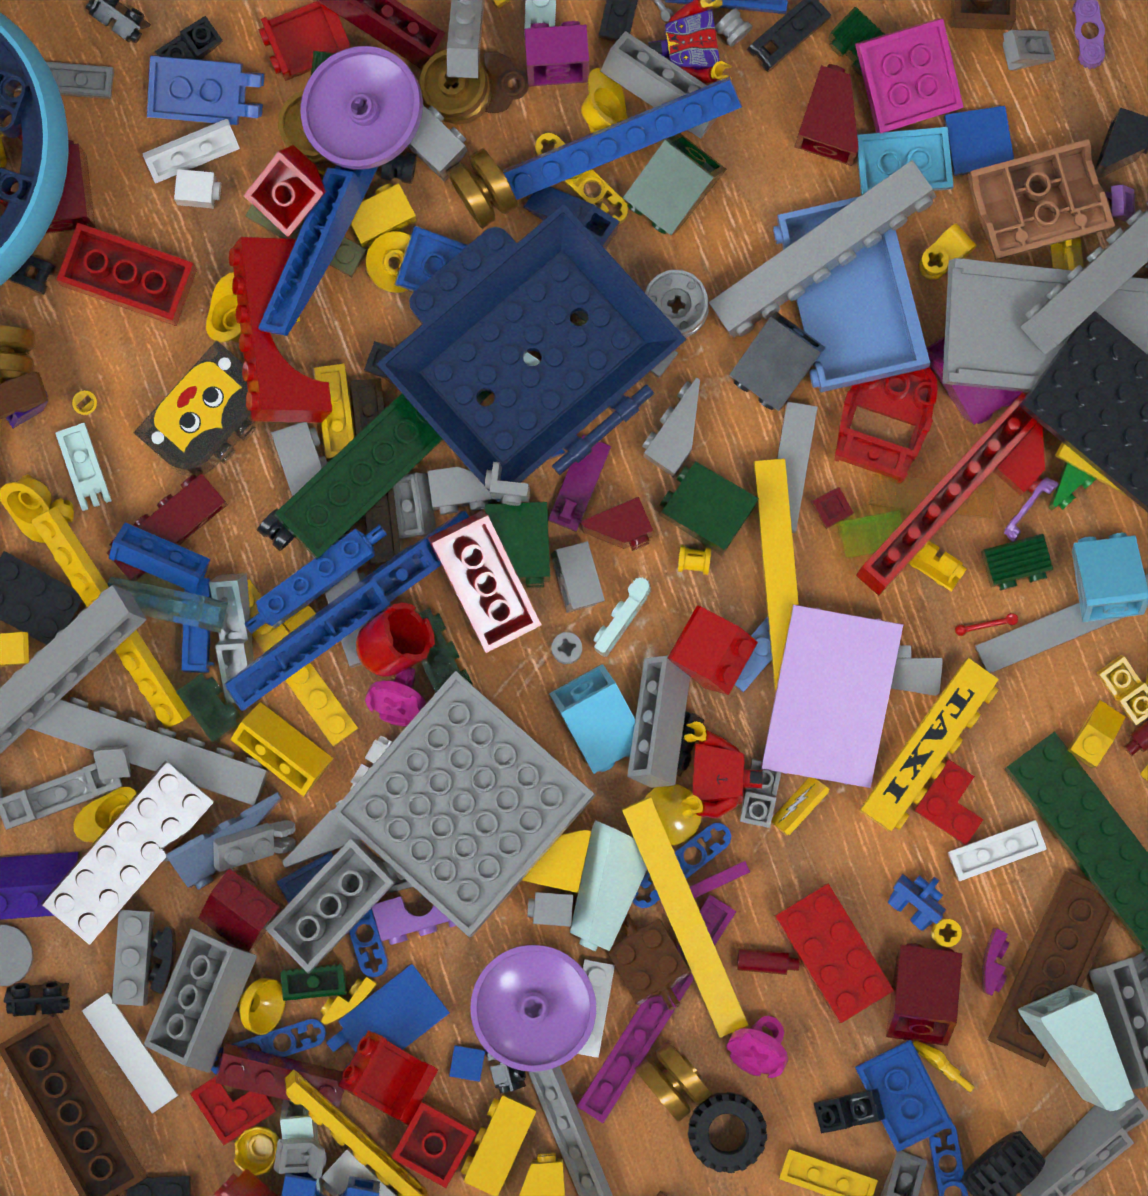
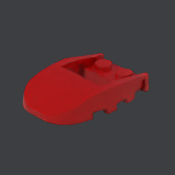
M931 368L852 385L844 401L834 461L839 462L840 460L896 479L897 482L902 483L906 479L907 472L917 457L933 422L932 414L936 404L938 386L936 376ZM860 407L915 426L908 448L850 429L856 408Z

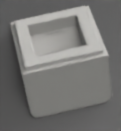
M128 745L97 747L93 750L99 779L131 776Z

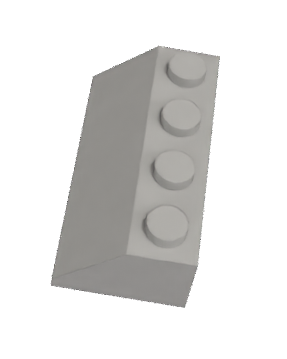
M350 839L265 929L307 973H310L395 884V881L383 862L361 840Z

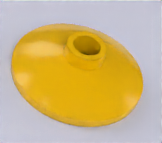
M398 231L387 232L377 237L369 246L365 261L366 270L370 279L380 289L391 293L408 291L394 284L411 235ZM391 257L398 261L396 269L389 266L388 262Z

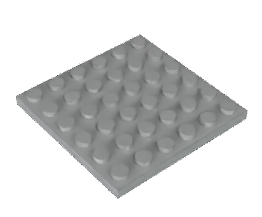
M455 671L332 813L468 937H472L596 794Z

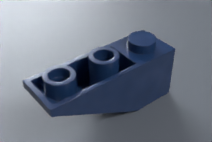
M547 187L533 193L524 205L526 210L544 221L562 204H565L605 249L617 234L620 222L597 206L553 187Z

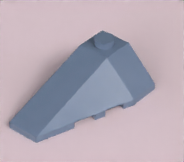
M278 792L240 813V816L236 819L231 818L219 824L213 829L212 833L201 834L166 854L188 888L196 886L199 890L214 881L212 875L218 872L214 868V839L259 826L283 799L281 794Z

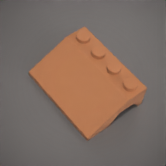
M1089 139L973 170L967 178L975 209L995 260L1115 227L1105 191L1100 186L1096 176Z

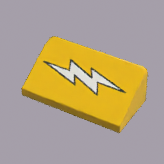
M809 777L772 817L771 823L785 836H789L829 793L830 789L817 779Z

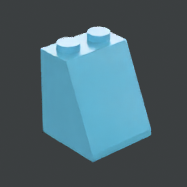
M1116 533L1110 535L1109 539L1097 540L1096 537H1084L1079 539L1078 543H1074L1072 558L1082 622L1144 615L1148 605V586L1136 535L1127 536L1126 533Z
M603 664L549 693L593 774L598 771H607L615 765L616 761L625 756L630 757L635 718L616 682Z

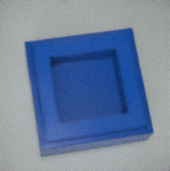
M455 1045L449 1077L480 1082L485 1050Z

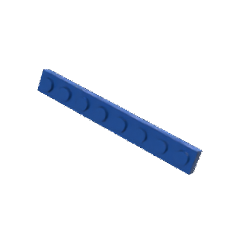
M729 76L504 169L503 173L511 186L516 200L742 108V104Z

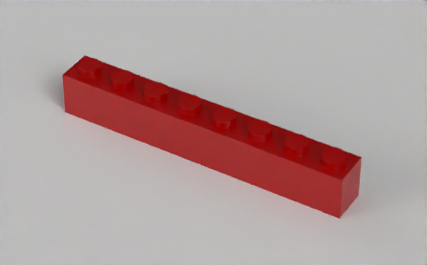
M1023 392L860 568L856 576L878 596L1038 423L1019 407L1026 397Z

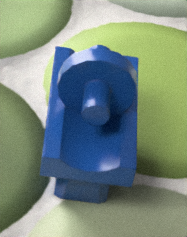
M902 874L893 887L894 891L888 900V903L900 912L909 902L913 904L918 910L910 920L921 931L933 922L937 924L946 911L938 903L943 894L935 888L939 882V879L935 876L927 882L919 875L913 882Z

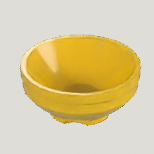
M260 978L250 984L241 995L237 1006L242 1024L248 1031L264 1035L272 1031L280 1021L285 1008V1001H283L282 984L279 981L270 978Z

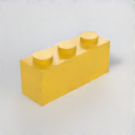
M261 702L242 720L230 739L303 797L323 776L334 759Z
M505 1094L502 1095L500 1100L494 1098L487 1113L488 1116L492 1117L487 1129L481 1126L474 1141V1144L478 1145L479 1148L474 1158L468 1155L461 1170V1173L466 1175L463 1182L492 1196H498L537 1109Z

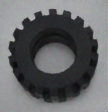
M732 1092L716 1093L703 1101L699 1106H696L692 1117H690L688 1123L690 1146L702 1164L714 1169V1171L720 1173L743 1171L749 1165L754 1164L765 1149L764 1145L768 1135L766 1121L759 1108L742 1095ZM722 1114H733L739 1117L746 1128L744 1142L740 1147L732 1151H722L716 1148L709 1138V1127L712 1121Z
M1016 1131L1003 1137L978 1157L965 1171L961 1182L973 1196H1016L1038 1176L1046 1160L1022 1131Z

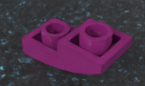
M993 928L989 937L982 965L983 993L991 996L994 991L1000 992L1007 978L1003 974L1006 967L996 963L995 960L997 957L1002 959L1009 946V942L1006 941L1008 934L997 928Z

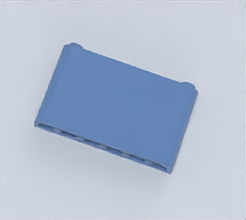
M858 197L778 215V225L773 226L776 244L782 243L784 250ZM890 229L881 235L882 239L876 245L870 248L866 246L856 253L857 256L854 260L844 266L839 264L830 271L831 275L818 284L812 283L805 288L806 292L796 299L804 332L826 347L820 357L814 362L813 369L809 370L812 387H818L820 393L922 370L930 366L896 230Z

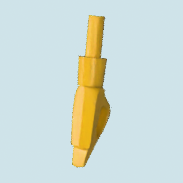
M913 1042L915 1049L919 1052L918 1054L934 1068L942 1072L951 1082L955 1080L969 1093L975 1088L960 1075L961 1071L950 1064L941 1051L921 1042Z

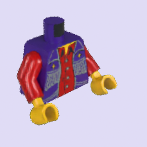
M693 0L671 16L669 22L665 24V40L648 42V46L704 84L729 77L728 75H723V71L726 68H732V65L719 59L713 11L708 10L709 7L718 8L722 6L723 1Z

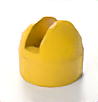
M82 390L74 395L72 406L77 413L88 415L96 409L97 399L90 391ZM88 395L92 400L86 403L80 410L77 405Z
M62 498L56 499L51 504L50 509L57 506L67 523L73 522L74 506L71 501H64Z

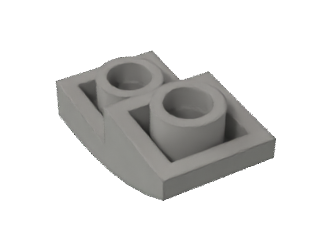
M752 758L750 770H763L762 789L746 788L740 822L770 828L781 772L762 769V760Z

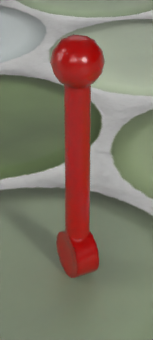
M1010 613L1006 618L968 626L959 624L955 628V633L958 636H964L967 632L1003 624L1013 626L1018 623V616Z

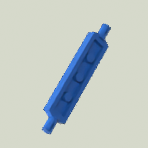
M380 524L366 535L354 529L332 545L318 559H313L257 600L256 604L259 613L244 623L247 629L253 634V632L266 623L276 629L373 558L375 551L372 545L384 536H387V533Z

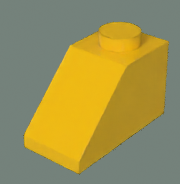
M1099 700L1068 746L1067 751L1088 767H1097L1113 743L1126 717Z

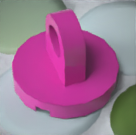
M410 667L396 674L394 681L384 680L373 683L369 687L365 698L368 709L372 713L375 709L380 713L379 718L385 722L407 727L426 705L425 699L413 689L415 669Z
M772 1016L760 1018L751 1029L734 1031L726 1045L727 1050L731 1051L730 1058L739 1068L754 1076L760 1077L761 1073L769 1074L767 1078L777 1077L782 1074L788 1062L787 1052L781 1045L784 1037V1028ZM762 1026L768 1027L772 1031L773 1037L762 1032Z

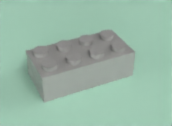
M190 929L144 1046L184 1066L210 1073L257 955L215 936Z

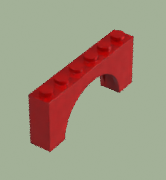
M240 237L229 251V264L233 266L234 270L232 291L234 295H237L238 303L235 316L236 322L240 324L241 328L239 349L244 353L245 361L242 375L244 381H247L248 386L246 407L251 411L252 421L322 423L332 412L329 382L311 379L295 370L280 354L271 333L261 331L258 328L297 239Z

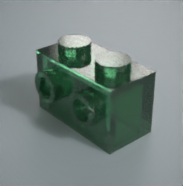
M201 673L176 691L211 742L216 744L240 725L237 719L241 715L231 702L224 703L219 696L223 690L213 676L207 679Z

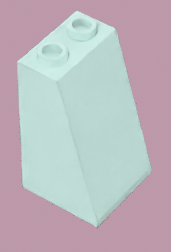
M1071 985L1018 1009L1021 1017L1083 1100L1108 1111H1114L1124 1107L1126 1101L1134 1098L1097 993Z

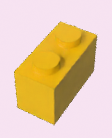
M391 183L386 184L375 191V196L367 200L363 198L350 224L361 247L366 248L370 246L377 237L384 233L399 231L417 222L416 215L399 183L394 186Z

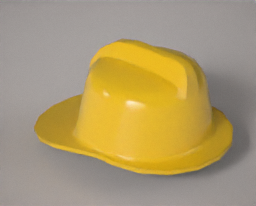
M595 68L589 73V94L581 106V113L588 123L591 133L628 119L622 87L600 72L601 68Z
M234 272L228 273L216 284L206 320L207 334L212 340L220 343L229 342L230 340L239 343L241 335L240 324L236 322L235 316L238 306L237 295H234L232 291Z
M29 474L22 476L18 482L3 485L0 489V501L10 513L18 528L31 540L45 543L31 520L50 509L52 499L51 492L47 486L33 479Z
M120 787L83 807L73 823L74 833L77 838L84 842H95L137 794L136 790L130 787Z

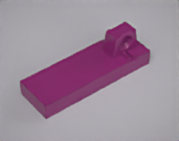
M600 441L591 448L592 452L581 462H575L569 467L549 516V522L577 532L611 449L610 445Z
M743 861L693 884L689 888L693 897L696 898L750 873L746 862Z

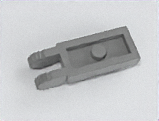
M281 820V822L278 821L272 824L265 823L214 839V868L221 872L272 856L274 853L284 854L294 850L296 840L288 836L295 832L294 822Z

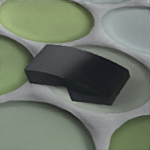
M204 16L180 31V36L155 50V55L202 59L219 46L223 40L208 18Z
M166 926L164 931L159 929L151 944L155 948L152 955L162 959L163 962L161 965L155 964L148 980L153 982L150 989L160 994L166 991L175 962L176 935L175 929L170 926Z
M878 1088L814 1103L821 1134L857 1125L879 1122L885 1119Z

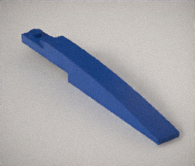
M336 165L335 169L327 168L322 180L326 193L304 221L258 327L261 331L285 336L289 334L339 248L378 167L349 169Z
M460 511L416 544L406 547L227 681L224 685L240 710H245L391 605L390 602L440 567L441 564L428 537L468 518L467 512Z

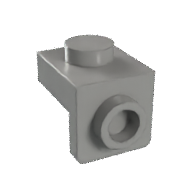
M493 462L492 470H487L485 478V488L490 489L491 497L503 499L502 503L514 506L521 505V501L529 502L531 491L529 484L500 481L501 464L500 462Z
M313 1138L278 1139L274 1170L278 1174L308 1172L314 1179L321 1178L322 1169L325 1167L327 1160L325 1149Z

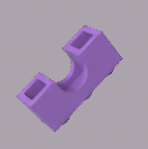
M403 896L376 903L372 907L381 941L389 940L390 945L408 940L406 934L418 931L420 936L438 931L436 927L438 924L448 922L449 927L456 926L434 905L431 911L424 916L411 914L406 909Z

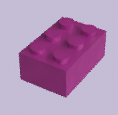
M566 21L561 23V26L549 27L547 23L532 24L530 28L524 29L529 87L588 83L589 52L586 24L580 25L579 21Z

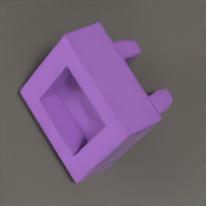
M1125 185L1111 186V193L1106 192L1105 194L1107 201L1112 200V207L1110 208L1112 217L1127 221L1135 213L1134 189Z

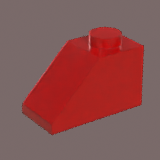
M1037 423L994 471L1020 496L1026 490L1032 494L1043 480L1040 477L1045 471L1043 426Z

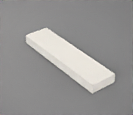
M106 993L82 1010L151 1113L156 1112L179 1095L118 1005L112 1004V997L109 993Z

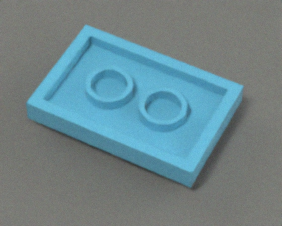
M948 127L857 135L859 146L857 160L861 195L911 160L914 161L934 191L953 189Z

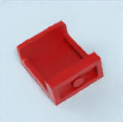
M318 1L270 20L264 17L261 19L263 28L258 29L265 47L271 45L275 54L269 57L275 73L279 74L282 72L285 81L311 71L313 51L337 53L351 48L338 14Z
M368 1030L365 1037L358 1043L357 1052L351 1063L344 1069L338 1086L391 1118L409 1125L439 1069L415 1058L387 1041L385 1037Z

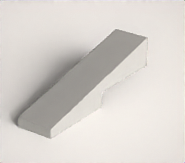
M787 401L777 459H785L791 526L792 533H796L818 407Z
M247 573L218 575L209 582L220 639L215 648L226 704L236 702L224 684L254 661L252 634L244 624L250 620Z

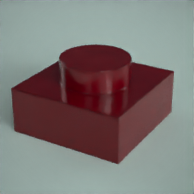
M840 487L811 502L826 529L854 514Z

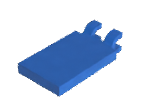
M151 55L147 117L218 123L228 119L230 125H239L240 116L250 118L262 117L263 104L245 103L246 86L259 88L264 86L265 73L242 72L243 63Z
M411 964L341 1018L338 1022L343 1029L329 1039L326 1044L335 1052L348 1042L353 1050L357 1052L358 1043L369 1030L385 1037L387 1041L403 1050L450 1012L415 966Z

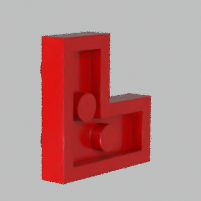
M948 759L943 770L932 782L914 809V812L966 846L983 821L982 818L958 803L975 776Z
M216 1076L190 1093L223 1146L241 1135L246 1129L252 1128L277 1111L267 1095L251 1091L233 1101L224 1085L216 1083Z

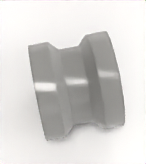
M735 8L717 23L715 30L717 33L723 34L726 37L727 44L732 47L741 41L753 26L748 21H743L741 13Z
M563 632L555 637L552 643V654L559 663L572 664L580 658L582 643L575 634Z

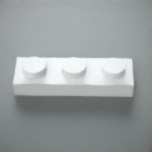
M225 119L142 154L154 182L158 183L177 175V169L189 170L240 148L228 119Z
M1034 820L949 851L948 855L958 881H962L1044 851L1047 848L1037 821Z
M584 959L583 970L587 974L595 993L596 1019L588 1041L577 1054L599 1058L615 968L613 964Z

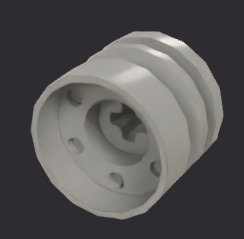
M668 270L658 274L648 284L645 294L685 338L696 334L705 324L709 314L708 295L703 283L694 274L684 270ZM676 299H680L681 304L685 306V309H679L678 314H674L672 307L669 306V303L674 304Z

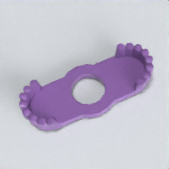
M1076 0L1072 11L1075 12L1076 17L1074 34L1079 43L1080 54L1078 60L1084 68L1095 69L1101 65L1105 57L1103 41L1105 27L1101 21L1100 7L1097 0ZM1088 22L1094 23L1098 28V35L1093 39L1085 38L1081 33L1083 24Z
M1046 477L1036 487L1030 499L1006 526L1004 534L1007 535L1009 540L1012 542L1017 540L1021 533L1017 524L1043 491L1051 494L1058 487L1059 484L1056 481Z

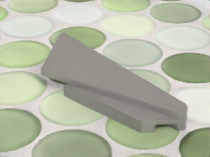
M899 645L891 688L934 696L938 695L941 684L942 658H911V646Z
M1133 1093L1134 1098L1126 1101L1124 1107L1114 1111H1108L1094 1105L1044 1158L1046 1162L1042 1171L1020 1194L1022 1196H1071L1134 1144L1127 1132L1148 1119V1110L1141 1100Z

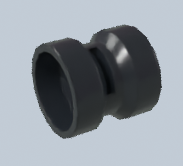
M408 152L405 155L399 154L393 160L383 164L381 179L391 181L397 178L403 183L412 184L417 154Z
M276 508L262 521L257 531L263 537H269L272 540V545L281 551L295 537L274 516L275 512L279 510Z

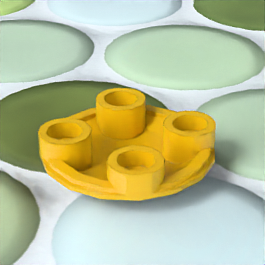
M679 784L655 787L645 797H651L671 845L686 842L696 833L701 823V816L697 814L690 818L683 816L682 813L691 809V807L687 803H681V801L693 795V793Z

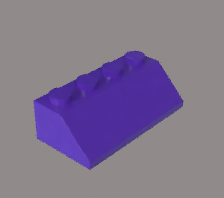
M79 852L0 857V920L55 916L42 906L41 902L79 860Z

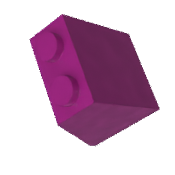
M945 336L927 347L930 360L929 367L964 419L973 425L986 422L993 416V412L1001 407L1010 406L1022 393L1020 391L943 384Z

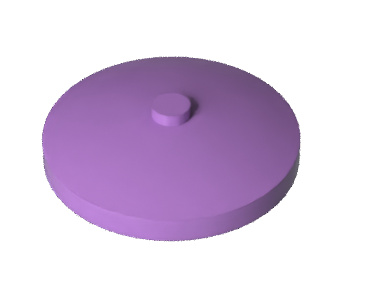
M371 46L348 48L326 59L309 78L301 100L302 126L311 145L330 162L349 169L378 167L397 157L414 138L423 112L421 88L411 69L393 53Z
M542 945L519 946L497 956L480 974L471 997L472 1024L482 1046L499 1062L521 1071L537 1072L550 1070L572 1059L588 1041L596 1019L595 993L585 971L567 954L552 947Z

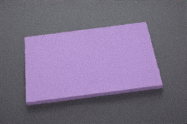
M793 604L761 765L762 769L840 782L845 785L851 784L871 788L903 624L883 621L879 618L872 619L822 610L818 607L811 608Z

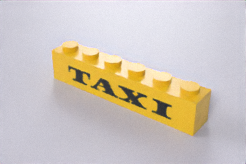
M967 658L859 811L888 832H891L894 827L900 830L910 816L906 813L908 807L912 802L917 805L927 792V789L923 787L930 777L935 780L943 770L945 764L941 762L947 752L953 754L962 743L963 739L959 735L965 727L971 729L979 719L981 714L977 712L983 701L989 704L999 689L995 687V684L999 679L970 658Z

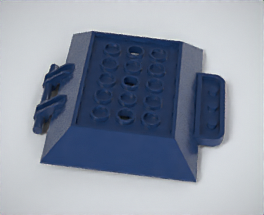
M562 204L518 243L502 228L491 227L485 230L416 289L410 297L409 304L412 313L422 325L376 365L484 486L487 470H492L493 462H500L501 464L500 481L521 483L560 449L564 450L566 454L556 461L552 468L558 475H561L573 463L581 462L592 452L591 448L622 421L626 423L640 411L638 407L654 394L651 388L645 385L631 398L624 394L687 339L569 208ZM576 311H583L588 316L587 322L582 326H576L570 321L571 315ZM529 351H537L542 356V359L538 365L529 366L524 362L525 354ZM483 391H490L495 395L494 402L489 406H482L477 402L478 395ZM607 408L613 412L583 439L577 436L580 431Z

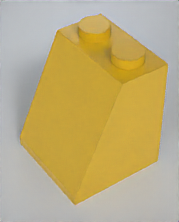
M582 830L561 835L521 881L578 893L591 831Z
M556 1153L538 1154L537 1159L532 1160L518 1196H565L563 1158H557Z

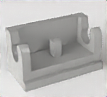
M588 541L557 549L550 554L567 613L595 606L597 603L605 601Z

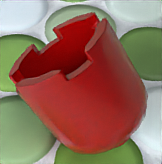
M404 602L393 604L369 621L359 631L356 638V653L362 665L371 673L383 677L396 675L426 659L430 648L434 647V631L428 618L422 619L414 611L416 609L414 605Z

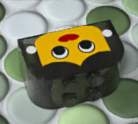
M216 340L133 433L173 470L182 475L191 476L195 474L199 476L201 473L204 475L213 470L219 462L225 464L235 453L236 450L233 447L240 439L243 441L247 440L256 429L254 426L256 421H252L251 411L246 407L248 386L247 381H244L242 375L244 364Z

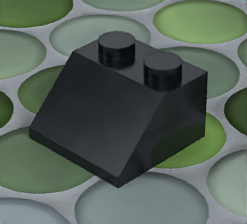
M1120 107L1111 120L1095 166L1097 179L1135 162L1142 153L1147 154V116Z

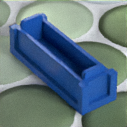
M126 522L115 537L109 554V559L113 561L116 559L180 586L192 595H195L200 579H204L210 559Z
M210 578L200 579L195 595L190 594L189 591L184 589L181 669L183 672L209 673L210 667H215V663L210 662L212 607Z

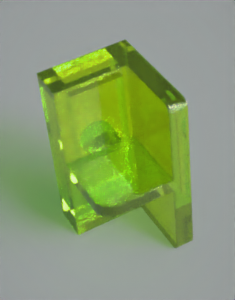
M900 510L839 522L837 529L839 537H842L845 557L853 558L868 554L873 555L902 523Z

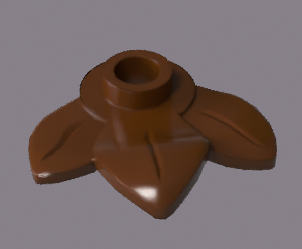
M487 52L484 54V62L487 68L485 71L491 80L493 94L490 105L485 112L501 113L509 108L513 100L520 99L527 93L529 88L528 78L521 70L514 69L510 58L497 52ZM511 79L519 80L520 85L518 89H509L508 83Z

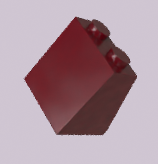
M828 64L826 67L821 65L794 147L852 166L859 146L851 75L845 73V69L840 66Z
M68 140V164L63 193L46 234L75 230L77 223L96 228L87 155L79 143L74 144L72 140Z
M229 868L209 894L198 919L229 943L251 952L267 930L265 928L285 906L239 870Z
M917 943L900 945L896 957L892 986L894 991L891 993L886 1037L948 1046L957 1023L963 953L955 952L950 948H924Z

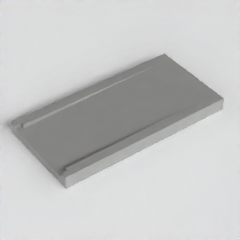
M961 258L949 260L943 384L1030 392L1073 332L1059 345L1044 354L1020 326L1029 319L1025 314L1034 305L1040 302L1043 306L1049 300L1045 296L1059 283L1064 287L1069 282L1066 276L1071 270ZM1131 277L1095 311L1148 354V279Z

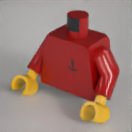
M696 721L687 724L688 727L694 729L695 735H684V739L687 742L698 740L699 744H695L693 795L681 801V803H687L691 809L684 811L682 814L685 818H690L695 814L702 817L720 818L736 809L738 804L743 803L744 788L762 789L763 770L745 769V754L741 753L739 748L721 736L706 730L701 722Z

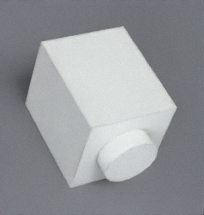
M177 169L174 195L176 204L214 209V201L220 200L221 182H217L215 174L213 172Z

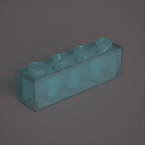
M110 576L108 586L114 585L131 592L145 617L221 633L228 602Z

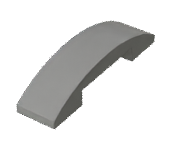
M96 763L76 772L1 798L0 816L5 829L8 830L89 801L123 785L120 777L99 779Z

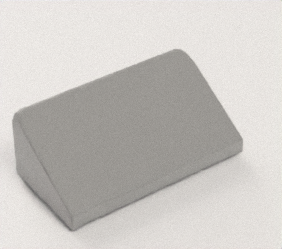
M413 473L404 476L393 487L399 539L426 536L436 529L428 474Z

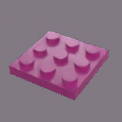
M942 18L855 44L876 133L881 134L964 108Z

